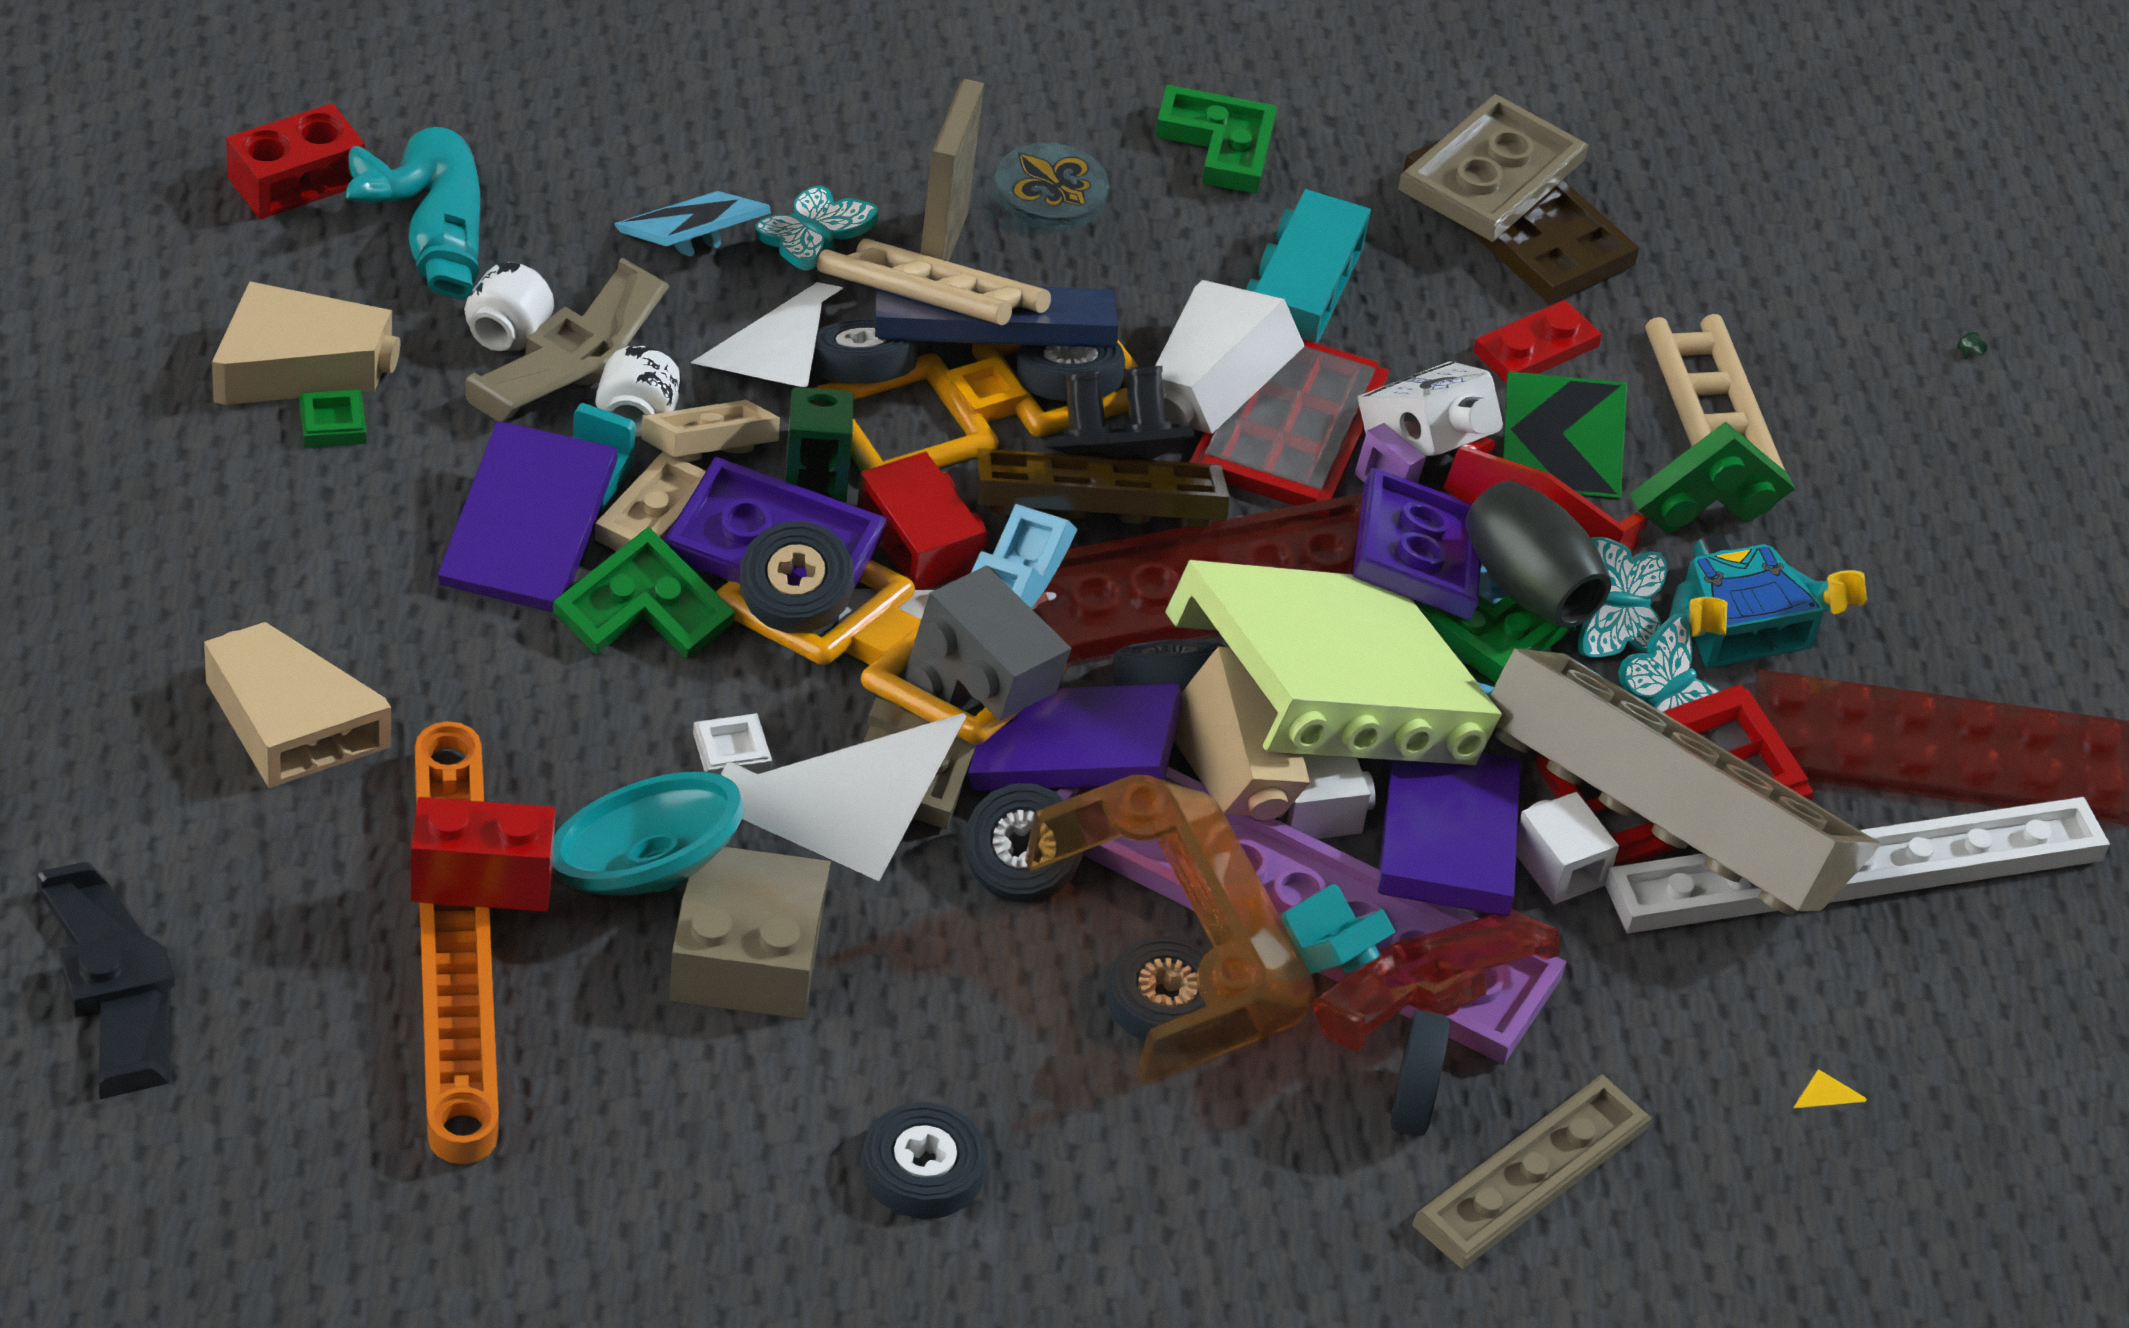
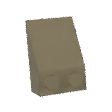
M724 847L702 869L690 876L681 904L673 945L669 1001L805 1019L831 861Z

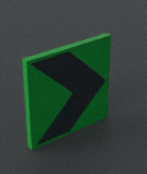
M1508 372L1502 458L1550 473L1582 496L1621 499L1627 382Z

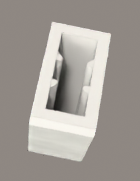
M1202 280L1195 286L1155 365L1163 366L1162 384L1165 416L1172 420V423L1179 424L1181 427L1188 425L1192 429L1213 434L1304 347L1285 299Z

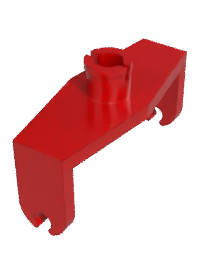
M1487 437L1458 448L1443 489L1454 497L1473 504L1484 491L1499 482L1507 480L1518 482L1546 495L1563 507L1583 527L1590 538L1604 537L1625 545L1631 552L1642 539L1638 537L1642 529L1645 530L1648 524V518L1637 512L1618 522L1552 474L1488 454L1494 451L1495 442Z

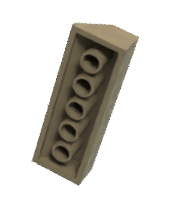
M1514 648L1489 696L1502 713L1496 724L1498 729L1495 737L1498 740L1524 753H1529L1532 748L1550 759L1546 768L1553 774L1576 785H1580L1584 780L1602 791L1598 798L1601 803L1628 817H1633L1634 813L1637 812L1655 823L1651 832L1656 837L1680 849L1685 850L1689 844L1708 856L1704 863L1706 867L1733 882H1740L1742 877L1762 889L1758 896L1760 900L1784 914L1794 916L1796 910L1821 911L1874 855L1880 844L1879 841L1566 654Z

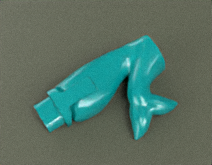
M426 128L415 133L409 139L401 162L396 169H390L385 163L364 148L353 146L349 153V168L353 179L347 186L346 198L352 202L364 204L379 202L398 203L412 199L421 192L429 190L428 195L418 206L410 222L408 241L411 253L416 261L419 274L427 279L428 288L431 291L458 300L467 299L473 290V283L479 272L481 200L477 169L468 144L460 135L447 128Z

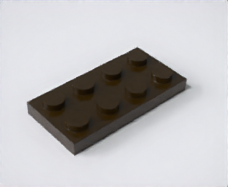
M1439 141L1407 154L1403 172ZM1564 180L1557 184L1493 242L1466 228L1549 304L1636 265L1640 249Z
M977 449L976 481L978 504L989 505V510L997 514L1011 515L1015 504L1027 508L1051 509L1053 516L1063 519H1084L1088 517V512L1113 513L1115 520L1133 524L1147 523L1150 521V516L1174 517L1175 523L1193 528L1209 527L1212 525V520L1227 521L1229 494L1222 467L1219 464Z

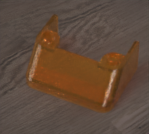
M1131 775L1035 812L1025 856V862L1030 871L1122 836L1136 841L1157 839L1214 946L1201 960L1196 977L1198 990L1207 1007L1149 1029L1136 1071V1075L1142 1084L1205 1062L1295 1026L1305 1018L1314 997L1315 986L1313 978L1286 931L1279 914L1223 810L1214 798L1204 792L1152 776Z

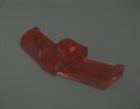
M1511 909L1510 916L1493 914L1417 937L1404 938L1380 949L1379 957L1348 975L1315 999L1312 1005L1324 1035L1344 1047L1358 1051L1366 1045V1037L1408 1005L1420 1011L1433 1012L1444 1016L1452 1015L1461 1006L1487 994L1485 969L1533 955L1545 960L1558 957L1560 955L1559 931L1557 928Z

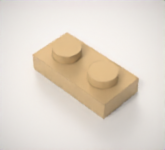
M748 400L643 415L641 439L672 457H678L686 462L701 459L704 452L721 450L728 453H747L754 450L755 444L779 441L780 417Z
M663 451L595 523V541L618 551L648 526L664 541L706 471L678 457H672Z

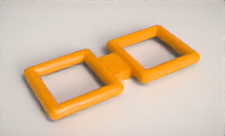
M1118 340L1117 343L1120 344L1124 352L1125 369L1139 367ZM973 343L972 353L978 362L951 370L947 368L938 355L928 353L918 356L914 370L896 379L870 384H846L832 381L816 387L817 389L849 391L853 393V400L926 379L967 435L883 461L853 418L850 457L861 472L925 451L939 469L977 458L978 448L997 449L998 437L988 422L1014 414L1019 417L1029 433L1037 438L1063 432L1064 428H1069L1067 405L1044 412L1032 394L1023 387L1018 375L1004 358L1005 355L1019 351L1021 345ZM1125 374L1122 381L1125 388L1103 396L1105 419L1129 412Z
M870 560L859 582L879 592L823 637L813 632L785 633L767 627L751 614L741 594L739 583L729 581L716 591L735 611L734 621L819 665L830 664L844 652L869 664L861 674V683L865 689L930 723L964 713L966 718L956 736L970 744L980 745L1022 711L1020 710L1001 721L986 707L976 716H973L898 677L907 667L921 619L899 609L913 597L915 586L909 578L873 560ZM1066 663V666H1065L1063 675L1065 674V672H1066V670H1067V663Z

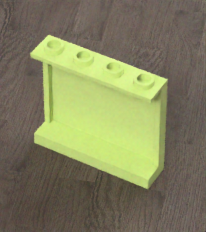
M1189 560L1165 611L1176 627L1218 630L1272 703L1278 714L1262 745L1266 752L1476 765L1502 715L1411 598L1357 579L1352 574Z

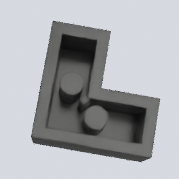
M986 565L929 593L903 679L963 711H967L982 703L1001 721L1057 692L1072 648Z

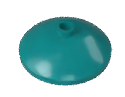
M680 772L652 777L617 789L582 808L559 828L554 835L552 870L562 883L591 894L641 895L668 890L702 869L730 842L744 814V803L739 788L732 780L722 775L709 772Z

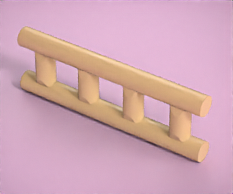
M871 239L861 240L857 251L850 255L823 250L819 254L816 263L817 269L821 273L999 325H1004L1010 320L1013 309L1021 307L1043 313L1049 308L1051 302V294L1046 289Z
M1718 314L1708 315L1700 323L1703 332L1672 333L1666 319L1661 317L1651 319L1646 324L1645 330L1691 447L1726 421L1785 470L1722 317ZM1712 354L1719 372L1688 373L1681 356ZM1729 395L1735 412L1704 414L1697 396Z

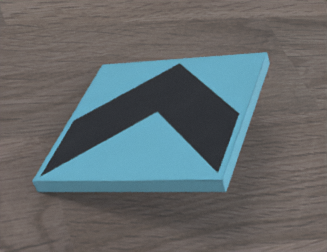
M716 191L616 222L615 226L620 233L663 246L674 244L681 254L693 256L694 249L691 238L703 235V241L708 246L718 248L721 245L720 229L770 214L771 210L768 204Z

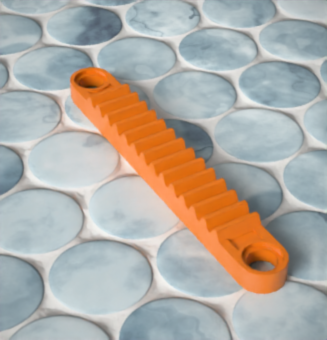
M446 721L432 724L417 736L415 744L416 807L418 797L484 801L482 744L479 735L472 728L462 723ZM443 749H454L466 756L463 761L452 765L440 764L431 758L435 752ZM419 903L427 1139L431 1150L439 1158L449 1163H474L487 1157L496 1147L499 1124L489 908ZM466 1115L477 1119L482 1124V1127L471 1135L461 1136L448 1132L443 1125L454 1116Z

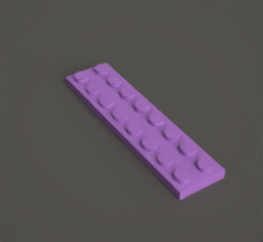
M1167 767L1164 784L1060 788L1057 791L1075 811L1083 832V856L1306 966L1280 919L1284 911L1332 884L1339 886L1355 917L1383 908L1396 933L1375 945L1380 956L1348 974L1343 973L1340 965L1319 971L1318 973L1412 1019L1415 1011H1428L1444 1015L1449 1018L1450 1023L1448 1038L1503 1065L1562 979L1566 961L1458 908L1381 895L1377 893L1378 869L1274 818L1257 820L1247 815L1223 814L1202 783L1170 767Z

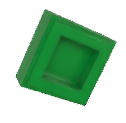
M361 390L299 393L304 447L367 444Z

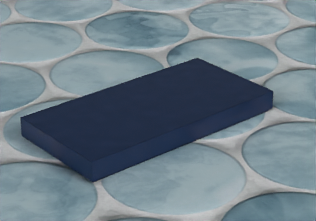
M1039 287L1048 290L1051 294V302L1045 312L1039 313L1018 307L1012 310L1010 320L1006 324L999 325L877 289L875 337H878L880 340L1114 348L1118 342L1115 294L1112 289Z

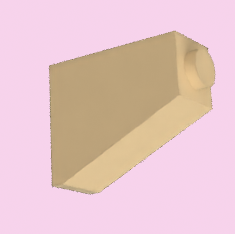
M250 281L212 361L214 403L229 405L299 398V393L375 391L383 371L393 373L399 358L400 338L392 336V310Z
M267 622L204 641L206 683L268 788L391 747V706L386 698Z
M1218 646L1181 693L1183 703L1174 743L1223 814L1247 815L1257 820L1281 818L1310 784L1303 754L1266 752L1262 745L1278 712L1230 647Z

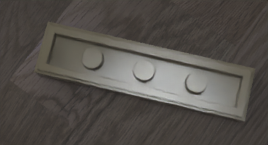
M1602 1074L1419 1210L1415 1215L1412 1226L1463 1270L1647 1130L1652 1118Z

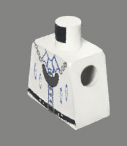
M1446 362L1357 396L1366 433L1367 430L1385 423L1425 456L1442 454L1499 432L1503 425L1493 378L1489 371L1456 362ZM1407 412L1412 413L1416 416L1419 423L1404 421L1405 414Z

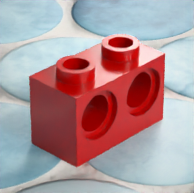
M330 103L226 137L228 179L257 217L263 219L345 192L348 184L353 179L349 168L350 150L353 146H359L366 150V146L336 106Z

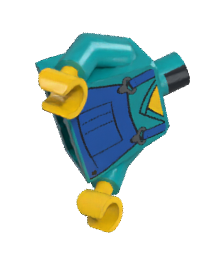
M1712 533L1704 536L1695 544L1693 548L1695 558L1690 561L1685 581L1679 584L1674 591L1669 618L1674 614L1684 613L1687 616L1691 637H1695L1706 668L1812 649L1824 612L1831 611L1833 614H1840L1847 610L1848 605L1863 606L1867 604L1864 573L1860 571L1847 570L1829 575L1827 581H1814L1789 566L1771 546L1761 544L1733 550L1723 534Z

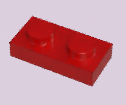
M1563 300L1476 338L1473 352L1506 383L1508 372L1539 374L1598 348L1602 333L1571 304Z

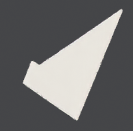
M817 282L690 363L789 385L807 387L822 302L842 290L843 287Z
M964 713L761 774H756L729 761L721 775L732 780L739 788L744 803L743 820L880 881L959 732L966 715Z

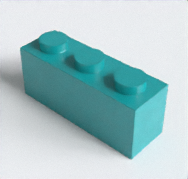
M1305 189L1295 210L1286 208L1282 215L1276 235V241L1279 242L1278 245L1268 243L1259 268L1260 281L1251 278L1246 290L1285 299L1301 338L1319 343L1364 248L1371 209Z

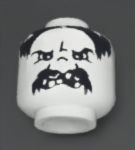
M505 262L496 264L484 274L469 294L464 311L466 321L473 336L483 346L496 351H522L525 349L526 336L533 334L540 325L551 318L554 309V299L552 291L539 273L522 264Z
M627 346L617 350L606 362L597 389L596 406L599 409L633 420L636 424L635 436H642L643 415L675 410L682 385L679 368L669 356L651 347Z

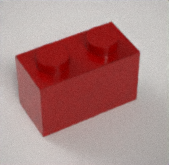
M926 451L860 472L857 507L887 518L886 534L880 542V546L900 574L913 582L915 590H926L942 585L972 572L980 551H983L988 542L984 522L977 513L970 512L959 497L951 476L946 472H941Z
M418 797L411 844V902L548 912L554 860L555 807Z

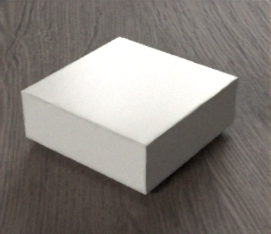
M757 713L694 722L693 735L705 772L721 775L729 761L756 774L772 770V758Z

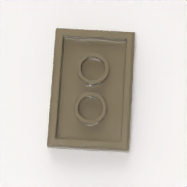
M964 79L963 82H960L932 150L920 254L949 262L968 215L984 83Z
M1494 94L1406 169L1400 176L1398 190L1493 242L1585 160L1589 145L1501 96Z

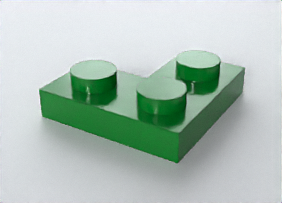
M1166 85L1157 119L1155 137L1209 147L1202 184L1258 194L1277 106Z
M1725 421L1629 495L1638 512L1647 517L1664 532H1671L1690 523L1700 512L1716 500L1741 520H1755L1760 515L1770 511L1776 503L1796 488L1785 470Z
M649 526L553 601V613L596 655L644 618L677 652L688 659L734 623L735 611Z
M1479 595L1478 604L1470 620L1412 599L1454 654L1494 683H1497L1514 648L1545 651L1575 629V626L1570 628L1557 626L1530 613L1508 595L1494 605Z

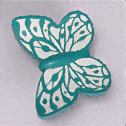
M822 185L813 186L801 192L795 199L794 213L790 215H773L758 221L755 224L756 238L765 244L779 247L780 255L797 268L810 270L817 266L818 256L823 250L835 252V239L853 238L869 231L878 221V208L873 203L854 198H843L833 202V195L828 188Z
M1593 537L1591 540L1597 547L1611 579V590L1601 608L1583 623L1578 637V651L1584 657H1605L1620 653L1627 644L1633 649L1647 652V644L1650 637L1662 625L1658 614L1650 607V598L1660 591L1667 575L1666 560L1660 552L1646 551L1632 557L1631 551L1625 545L1604 537Z
M1684 613L1674 614L1667 619L1650 637L1647 644V653L1629 655L1622 661L1618 670L1620 684L1626 691L1661 712L1720 691L1714 686L1696 679V671L1690 668L1692 661V638L1690 624Z

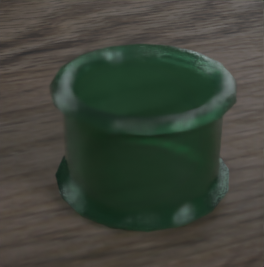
M1977 332L1967 333L1957 344V350L1964 354L1966 360L1969 359L1968 354L1972 348H1975L1981 356L1987 351V343L1982 341Z

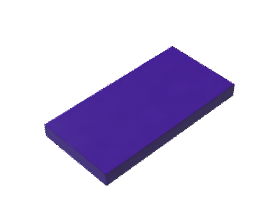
M1482 753L1476 765L1390 760L1377 893L1501 916H1510L1515 885L1520 759Z

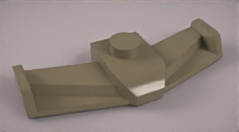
M622 257L619 260L618 269L583 316L567 307H563L540 325L533 334L526 336L525 356L483 376H479L476 373L468 376L465 391L467 401L493 419L503 422L511 418L520 407L571 383L590 385L600 381L606 362L617 350L628 345L669 288V285Z

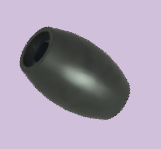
M1511 480L1502 481L1491 486L1472 504L1465 522L1472 545L1491 578L1512 600L1530 613L1563 628L1574 627L1585 622L1601 608L1611 590V579L1597 547L1587 532L1563 507L1546 495Z

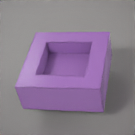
M1382 423L1367 430L1354 474L1365 483L1371 468H1378L1418 483L1426 456L1388 425Z

